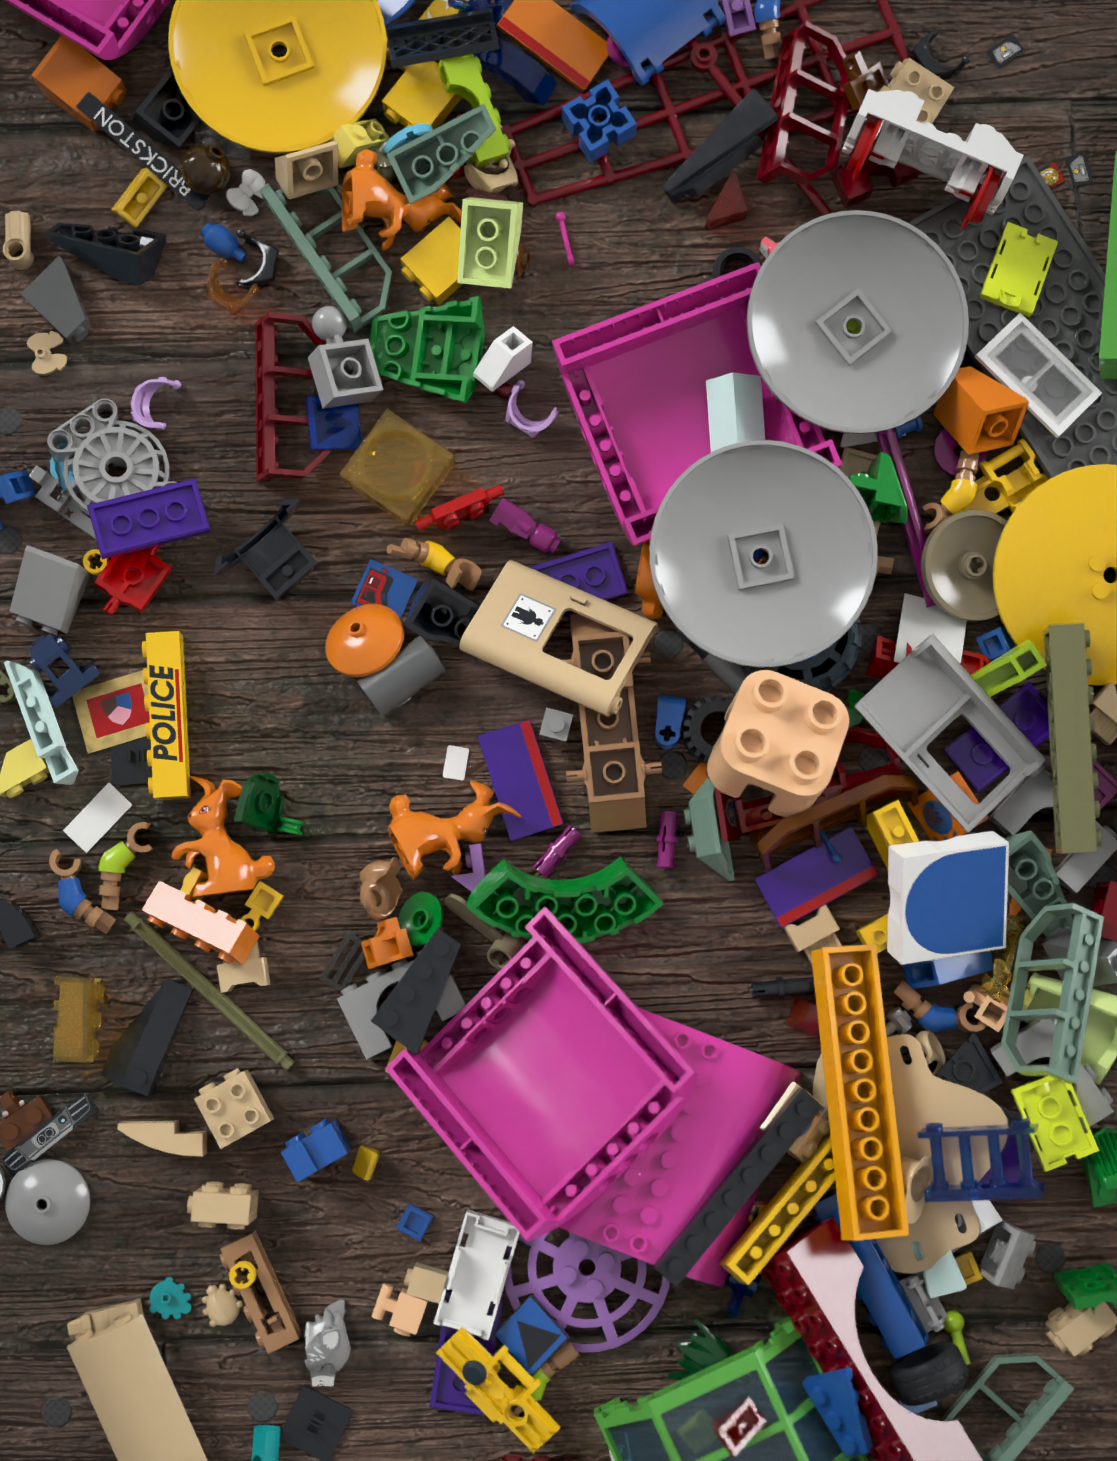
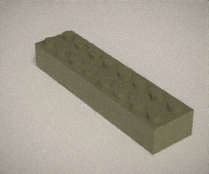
M1084 623L1049 625L1044 630L1056 853L1060 854L1097 852V846H1101V830L1096 829L1095 818L1100 817L1099 801H1094V789H1098L1097 772H1092V761H1096L1097 751L1096 744H1091L1090 736L1091 732H1095L1094 715H1089V705L1093 704V688L1088 687L1087 683L1088 675L1092 674L1091 658H1086V649L1090 647V632L1084 629Z

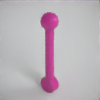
M558 212L555 215V219L560 225L568 264L572 266L574 265V259L564 223L566 216L563 212Z

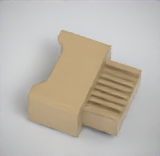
M1109 682L1093 698V704L1089 705V708L1092 710L1089 715H1094L1095 732L1091 733L1107 746L1111 745L1117 738L1116 686Z
M827 905L819 907L816 916L798 926L788 924L783 927L796 952L803 950L811 965V951L826 947L842 946L835 934L840 928Z
M258 941L244 965L237 962L230 965L224 961L223 964L217 965L221 993L232 991L235 985L255 982L259 986L271 985L267 957L260 958Z

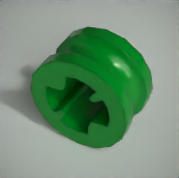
M280 817L282 826L278 827V831L302 836L303 832H301L300 828L305 822Z

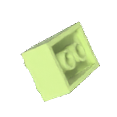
M472 197L463 199L457 283L512 288L521 234L523 202Z

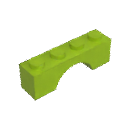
M470 54L440 60L437 69L446 93L456 94L465 98L472 105L473 109L485 104L497 129L470 156L472 164L478 169L505 159L509 153L508 150H510L509 140L506 134H502L500 129V115L497 109L492 107L490 101L491 91L488 84L484 83L481 77L482 67L478 57Z

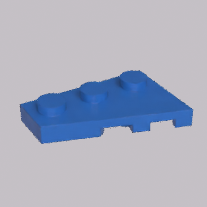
M851 1367L809 1376L802 1383L846 1457L867 1454L873 1447L865 1416L860 1413L858 1408V1392L853 1389L850 1380L853 1377Z

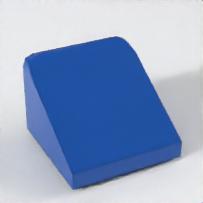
M1005 626L976 638L983 655L990 661L997 659L1015 647Z

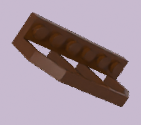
M902 769V775H883L787 817L778 824L748 832L749 838L765 870L771 869L769 855L810 837L816 848L822 846L820 832L831 829L857 817L861 827L865 828L867 827V812L905 795L908 796L913 806L917 805L918 790L912 776H905ZM887 790H903L896 793L869 799Z

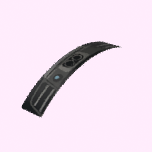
M83 1093L19 1143L1 1159V1162L14 1177L67 1133L98 1111L97 1106L86 1093Z

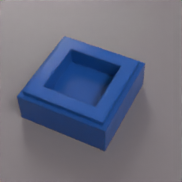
M409 1202L396 1229L421 1242L434 1215Z

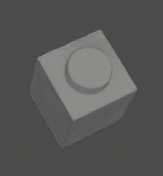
M546 708L539 733L540 738L567 744L573 714Z

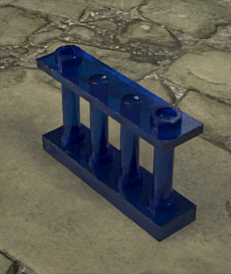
M1030 1119L1012 1120V1124L961 1127H943V1123L925 1124L926 1128L918 1132V1139L930 1138L934 1181L931 1182V1186L924 1190L925 1202L1039 1199L1045 1194L1044 1181L1036 1182V1178L1032 1175L1028 1134L1035 1133L1039 1128L1038 1123H1030ZM1016 1134L1021 1174L1018 1182L1007 1183V1179L1003 1178L999 1135ZM987 1135L992 1179L989 1180V1183L978 1184V1180L974 1179L970 1136ZM941 1137H958L963 1178L958 1185H949V1181L945 1179Z

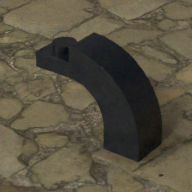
M0 898V931L9 949H18L41 937L34 921L24 909L7 899Z

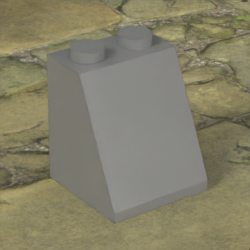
M27 545L9 611L17 616L16 621L25 625L32 626L33 622L43 625L42 631L57 636L58 632L67 634L91 573L77 563Z

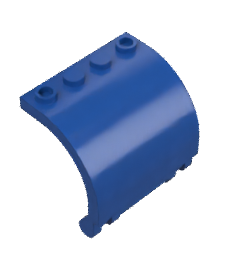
M575 0L569 5L574 14L583 13L590 16L608 33L629 63L635 80L641 86L649 81L650 76L653 74L657 75L664 70L662 62L696 35L700 34L705 38L712 32L711 29L714 26H720L726 21L724 13L717 4L718 0ZM709 10L710 16L705 19L703 14ZM646 59L648 65L642 68L640 63Z

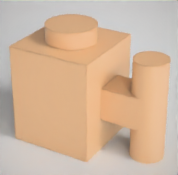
M973 984L964 994V1000L968 1003L974 1002L980 1006L974 1017L999 1032L1005 1024L1009 994L995 986L987 995L982 991L980 985Z
M383 1283L372 1317L382 1320L385 1311H390L393 1315L389 1326L395 1327L394 1331L404 1336H410L411 1333L416 1335L428 1300L407 1295V1289L402 1288L398 1300L391 1298L393 1286Z

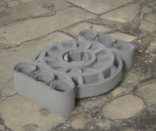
M110 399L96 401L52 431L48 436L47 442L52 458L56 461L64 462V479L69 495L74 503L88 515L87 505L177 483L174 481L169 482V462L166 451L160 441L150 431L138 424L119 421L117 406ZM108 411L112 413V416L106 419L99 417L102 412ZM81 427L90 428V431L85 434L77 432ZM59 442L68 444L64 449L55 448V445ZM162 460L165 465V473L160 471L159 463ZM110 463L113 467H127L126 472L120 477H112L107 474ZM69 470L74 475V480L71 483L69 481ZM75 493L80 494L85 502L83 503Z

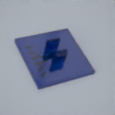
M306 395L311 449H363L359 403L323 409L319 395Z

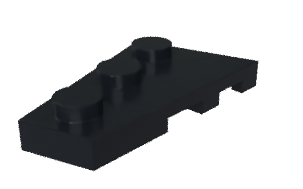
M975 1032L970 1035L934 1075L942 1080L967 1087L981 1094L1003 1083Z

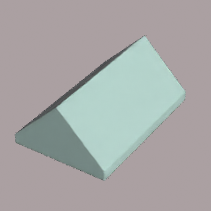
M729 373L706 380L711 452L739 442L765 440L761 376Z

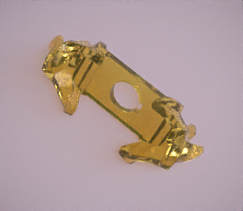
M1007 914L1006 948H1003L1001 958L994 960L993 977L991 978L985 972L981 973L983 984L979 987V990L986 992L991 999L998 1003L1003 1002L1001 996L1009 998L1010 990L1006 985L1012 979L1011 968L1018 939L1026 929L1025 926L1017 923L1023 920L1022 917Z

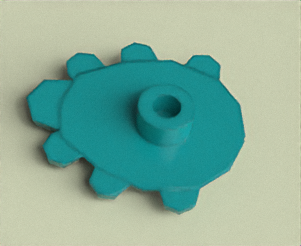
M167 1277L165 1281L157 1283L151 1290L149 1298L151 1303L150 1312L155 1313L157 1311L161 1313L163 1319H168L169 1315H173L174 1319L178 1320L181 1317V1313L187 1314L191 1311V1304L187 1302L191 1299V1295L189 1293L184 1294V1284L180 1283L177 1285L173 1283L171 1277Z

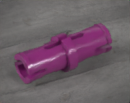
M661 811L659 836H656V842L659 843L656 867L673 869L675 867V844H678V837H676L678 813Z
M568 825L554 843L551 842L548 845L549 849L533 867L546 878L562 859L565 860L568 857L566 854L582 838V835L571 825Z

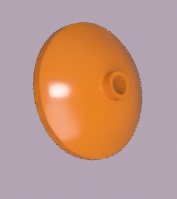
M365 604L349 610L335 622L328 633L325 645L328 661L336 671L349 677H365L379 672L394 660L402 647L404 640L402 621L391 608L380 604Z

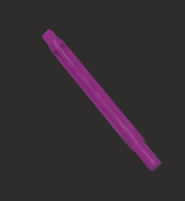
M894 428L876 432L875 435L880 452H885L892 458L907 503V523L902 525L927 608L935 606L936 604L926 591L921 573V557L927 539Z

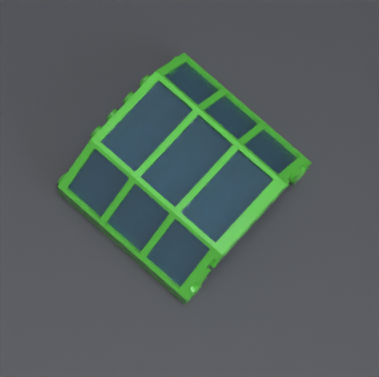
M790 1317L773 1324L775 1330L769 1333L771 1338L768 1339L769 1341L766 1344L763 1341H759L750 1348L657 1392L637 1399V1405H629L628 1401L622 1402L620 1397H617L594 1408V1416L615 1461H868L865 1454L851 1457L844 1455L803 1387L802 1383L807 1377L822 1374L823 1371L815 1358L810 1355L808 1346L800 1333L793 1327Z

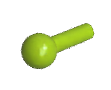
M947 1311V1316L944 1320V1330L951 1334L953 1344L959 1348L966 1365L971 1364L961 1331L964 1327V1318L957 1311Z

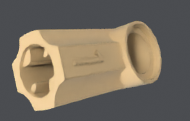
M10 211V213L5 214L6 242L3 245V253L15 269L25 270L31 267L34 261V256L31 252L30 215L21 211ZM23 250L22 255L14 257L17 251Z

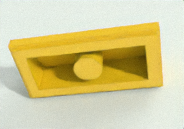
M143 168L111 211L134 228H137L168 185L148 168Z

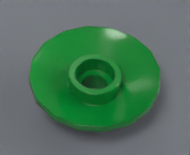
M428 892L416 893L404 903L399 913L398 923L400 930L406 928L411 946L421 947L426 945L437 928H441L443 908L439 899Z

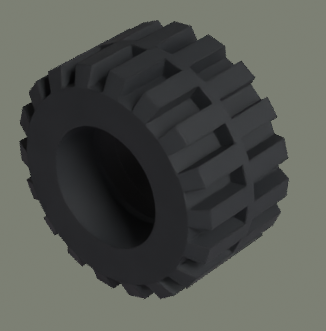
M716 695L711 698L708 696L702 701H698L689 710L683 723V743L688 748V753L691 757L694 756L699 763L708 764L714 747L709 745L701 735L703 722L711 716L725 717L727 709L734 698L729 696L724 698L722 695Z

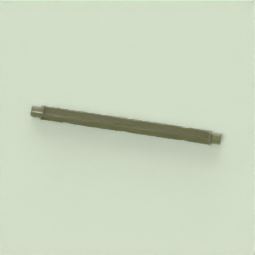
M133 911L125 917L124 921L131 926L132 931L151 946L269 1056L276 1065L279 1064L287 1071L295 1063L287 1055L288 1052L263 1032L254 1021L226 995L221 993L211 981L169 942L164 940L143 917L140 918Z

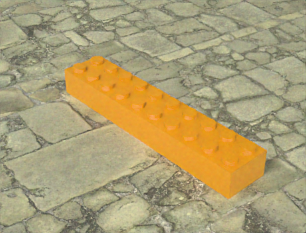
M876 944L820 948L811 951L841 1237L842 1240L857 1241L907 1236L909 1231Z

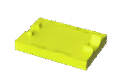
M1007 222L979 298L1030 317L1034 312L1058 241L1041 234H1037L1034 238L1027 235L1028 229ZM1002 244H1004L1002 253L999 254V253H1000V250H1001V247H1002ZM996 268L993 278H991L993 269Z
M1046 1075L1043 1078L1011 1090L1045 1172L1067 1164L1065 1158L1074 1155L1076 1159H1080L1099 1151L1072 1084ZM1067 1090H1069L1075 1106H1073ZM1079 1118H1081V1121H1082V1123H1083V1125H1084V1128H1085V1130H1086V1133H1084V1130H1083L1082 1125H1081V1123H1080V1121H1079Z

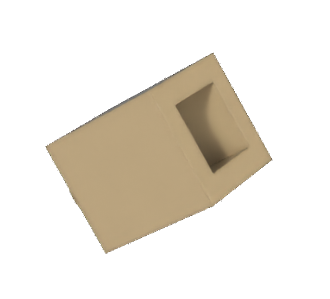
M416 1262L414 1269L408 1268L403 1285L408 1286L407 1295L440 1303L449 1271Z

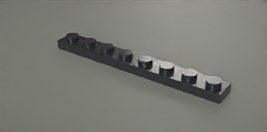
M799 1087L655 1262L653 1267L677 1287L823 1106L803 1088Z

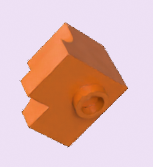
M397 917L377 923L376 935L371 939L361 942L368 969L413 956L406 928L400 930Z

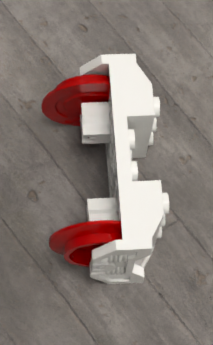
M868 89L841 151L846 154L853 151L846 169L853 171L852 184H855L869 154L868 160L877 164L886 165L894 169L897 162H901L947 182L945 191L954 194L957 198L966 202L970 200L960 226L962 231L970 222L978 225L985 213L993 215L997 207L1002 203L1015 177L1023 154L1016 152L1003 134L987 124L980 125L976 123L967 139L962 141L961 137L956 134H946L937 130L930 123L916 121L924 100L919 99L913 92H903L900 90L875 92Z

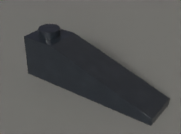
M57 223L44 232V238L111 277L128 282L132 286L142 285L155 275L167 240L166 234L134 228L133 233L118 232V227H108V229L97 231L93 230L91 225Z
M428 574L413 599L404 626L428 640L442 641L460 646L465 630L481 605L431 574Z
M166 979L112 1046L101 1075L121 1087L145 1096L154 1094L194 988Z

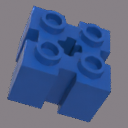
M608 79L590 89L587 100L583 101L581 96L562 106V121L573 137L579 134V147L590 163L607 154L609 144L615 142L618 147L636 136L637 123L626 106L619 109V96Z
M327 1118L310 1128L312 1134L305 1136L304 1132L285 1142L287 1148L281 1151V1154L297 1182L348 1154L353 1149L337 1119L330 1123Z

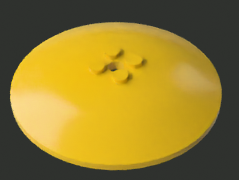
M176 0L169 25L168 40L171 66L181 93L191 109L209 128L220 136L237 145L260 152L275 154L294 153L330 142L341 125L356 123L366 112L378 92L386 64V30L377 0ZM283 45L286 47L287 53L283 57H275L272 54L273 47Z
M1110 464L1074 468L1062 472L1036 487L1023 499L1008 519L998 541L993 564V590L997 609L1005 629L1016 645L1021 644L1027 639L1031 640L1045 661L1044 630L1049 625L1084 623V629L1090 632V647L1086 649V658H1091L1092 674L1087 677L1088 685L1104 686L1109 682L1117 685V465ZM1108 567H1112L1116 571V579L1112 583L1106 582L1103 577L1104 571Z

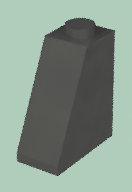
M58 256L21 295L73 346L76 342L82 341L87 336L91 324L70 269L63 259Z
M1056 928L1041 943L1050 959H1067L1072 931ZM1100 939L1093 987L1117 983V942ZM1056 969L1063 981L1065 969Z

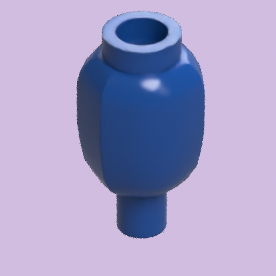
M209 222L202 229L200 236L204 238L205 246L212 252L223 258L234 257L240 263L245 260L247 254L239 248L237 238L227 228L220 224L212 225Z

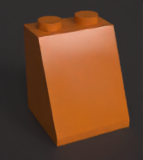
M62 35L31 75L45 98L94 132L97 131L99 126L76 107L77 104L90 92L112 111L116 105L122 103L127 91L122 79L83 47Z
M969 366L959 368L948 389L938 399L933 415L965 452L970 455L1013 445L1029 401L1020 394Z

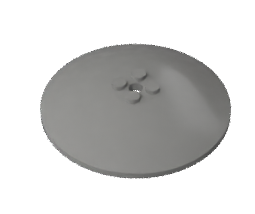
M852 210L827 214L815 218L789 233L772 250L761 266L755 278L747 308V333L751 354L763 381L783 405L802 419L818 427L841 433L868 434L886 431L901 426L925 412L943 395L955 378L962 363L968 339L969 317L965 292L960 278L948 257L932 239L913 225L899 218L873 211ZM847 321H857L860 325V332L858 334L849 333L846 329Z
M754 440L728 445L709 453L691 465L675 481L664 497L654 520L650 539V568L654 587L661 605L675 626L691 642L709 654L727 662L751 667H776L800 662L818 654L841 638L853 625L866 605L873 587L877 568V540L873 521L865 501L857 488L839 468L824 457L798 445L772 440ZM758 549L766 551L769 557L768 562L762 565L757 564L753 559L754 551Z

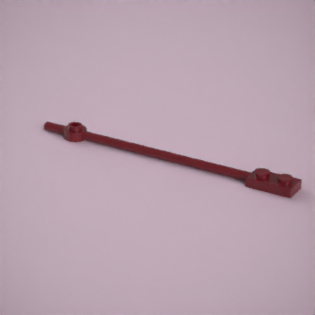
M694 37L686 43L691 50L690 64L692 68L700 73L708 72L736 107L743 98L717 67L716 49L708 43L699 44ZM706 53L709 57L701 58L700 54ZM766 129L758 134L763 143ZM785 153L784 162L797 168V166ZM794 181L821 216L833 213L809 182L802 185Z

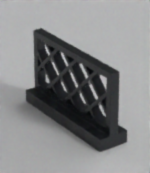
M492 8L385 26L392 68L499 50Z

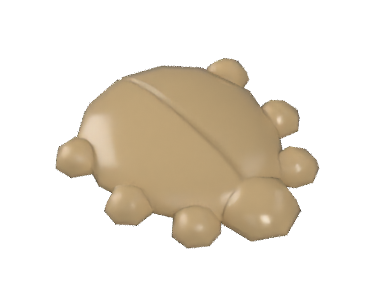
M221 1284L219 1288L216 1285H209L206 1290L208 1296L202 1298V1302L207 1304L202 1313L208 1315L211 1319L209 1322L211 1327L216 1325L226 1326L233 1323L238 1317L240 1308L243 1307V1302L237 1301L234 1289L226 1291L227 1286L225 1284Z

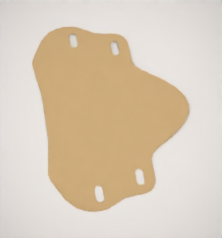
M901 1034L887 1037L900 1159L908 1157L921 1160L925 1156H931L934 1159L935 1167L928 1187L923 1212L915 1223H908L909 1235L877 1238L892 1270L901 1273H918L931 1268L950 1250L970 1244L977 1239L980 1225L971 1200L972 1191L998 1158L1005 1146L1009 1131L1007 1117L1000 1106L989 1097L977 1091L934 1076L928 1068L920 1042L911 1035ZM901 1046H907L912 1058V1063L909 1065L903 1062L900 1053ZM821 1053L816 1065L812 1092L813 1097L827 1107ZM956 1214H961L967 1227L965 1233H960L955 1222ZM918 1241L924 1254L922 1260H917L912 1249V1242Z

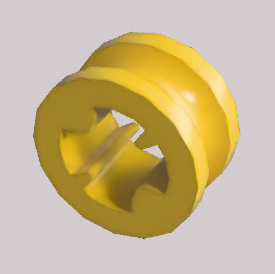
M93 549L84 555L83 565L88 572L99 576L110 559H102L100 557V561L103 563L100 568L96 566V569H92L91 559L93 557L97 559V556H101L98 549Z
M248 1261L236 1263L229 1273L231 1284L239 1289L249 1287L256 1279V1268ZM241 1267L242 1271L245 1268L249 1270L250 1273L247 1275L249 1281L244 1282V1279L239 1281L236 1278L239 1274L237 1268Z

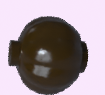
M201 144L188 149L184 153L181 161V173L187 186L192 191L208 195L220 192L226 188L231 178V165L221 148L215 145Z

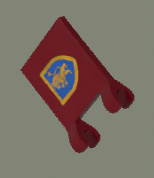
M706 769V775H707L708 779L710 780V778H709V776H708V771H707V769ZM714 786L722 842L741 840L733 798L722 793Z

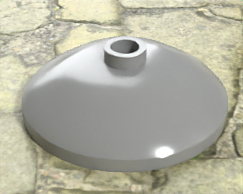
M57 1159L38 1160L30 1163L22 1171H19L11 1180L5 1197L6 1214L13 1229L27 1241L40 1245L57 1244L72 1237L85 1223L90 1209L89 1188L82 1174L72 1165ZM40 1199L46 1200V1209L40 1208Z

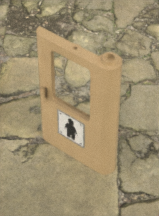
M509 560L465 630L460 641V650L609 717L612 713L616 714L619 711L623 701L620 698V692L659 624L514 560ZM566 611H573L633 638V642L611 679L604 680L542 651Z

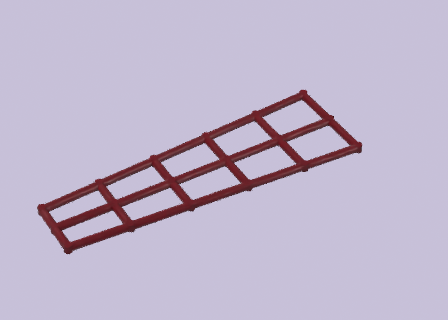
M795 0V2L780 8V18H778V21L796 13L800 25L805 21L811 23L806 9L825 0ZM876 0L887 29L841 45L845 55L892 39L900 61L903 62L905 59H911L901 35V29L897 25L888 0ZM756 22L755 30L729 36L727 30H724L721 34L701 42L711 44L714 48L724 45L738 81L732 84V86L738 93H743L744 97L753 88L775 81L777 73L776 68L751 78L747 77L733 40L760 29L759 23ZM806 36L812 56L802 59V71L817 66L823 82L837 88L827 63L833 60L829 51H822L819 42ZM687 48L668 57L662 62L664 70L689 60L691 50ZM629 73L610 83L615 91H618L637 81L633 74ZM661 73L653 74L651 79L663 109L634 119L637 123L636 130L668 120L680 152L614 172L607 154L597 159L603 175L538 194L534 190L527 170L581 151L579 140L523 159L514 135L562 115V106L581 96L583 101L589 98V91L577 94L576 97L510 126H504L502 134H506L508 140L512 139L515 142L510 157L528 205L534 208L539 204L601 186L613 185L615 182L684 163L697 148L690 149L678 115L728 97L720 88L673 105ZM831 100L834 108L802 118L814 124L833 120L837 103ZM848 104L846 116L859 112V109L853 111L851 104ZM790 126L789 132L797 130Z

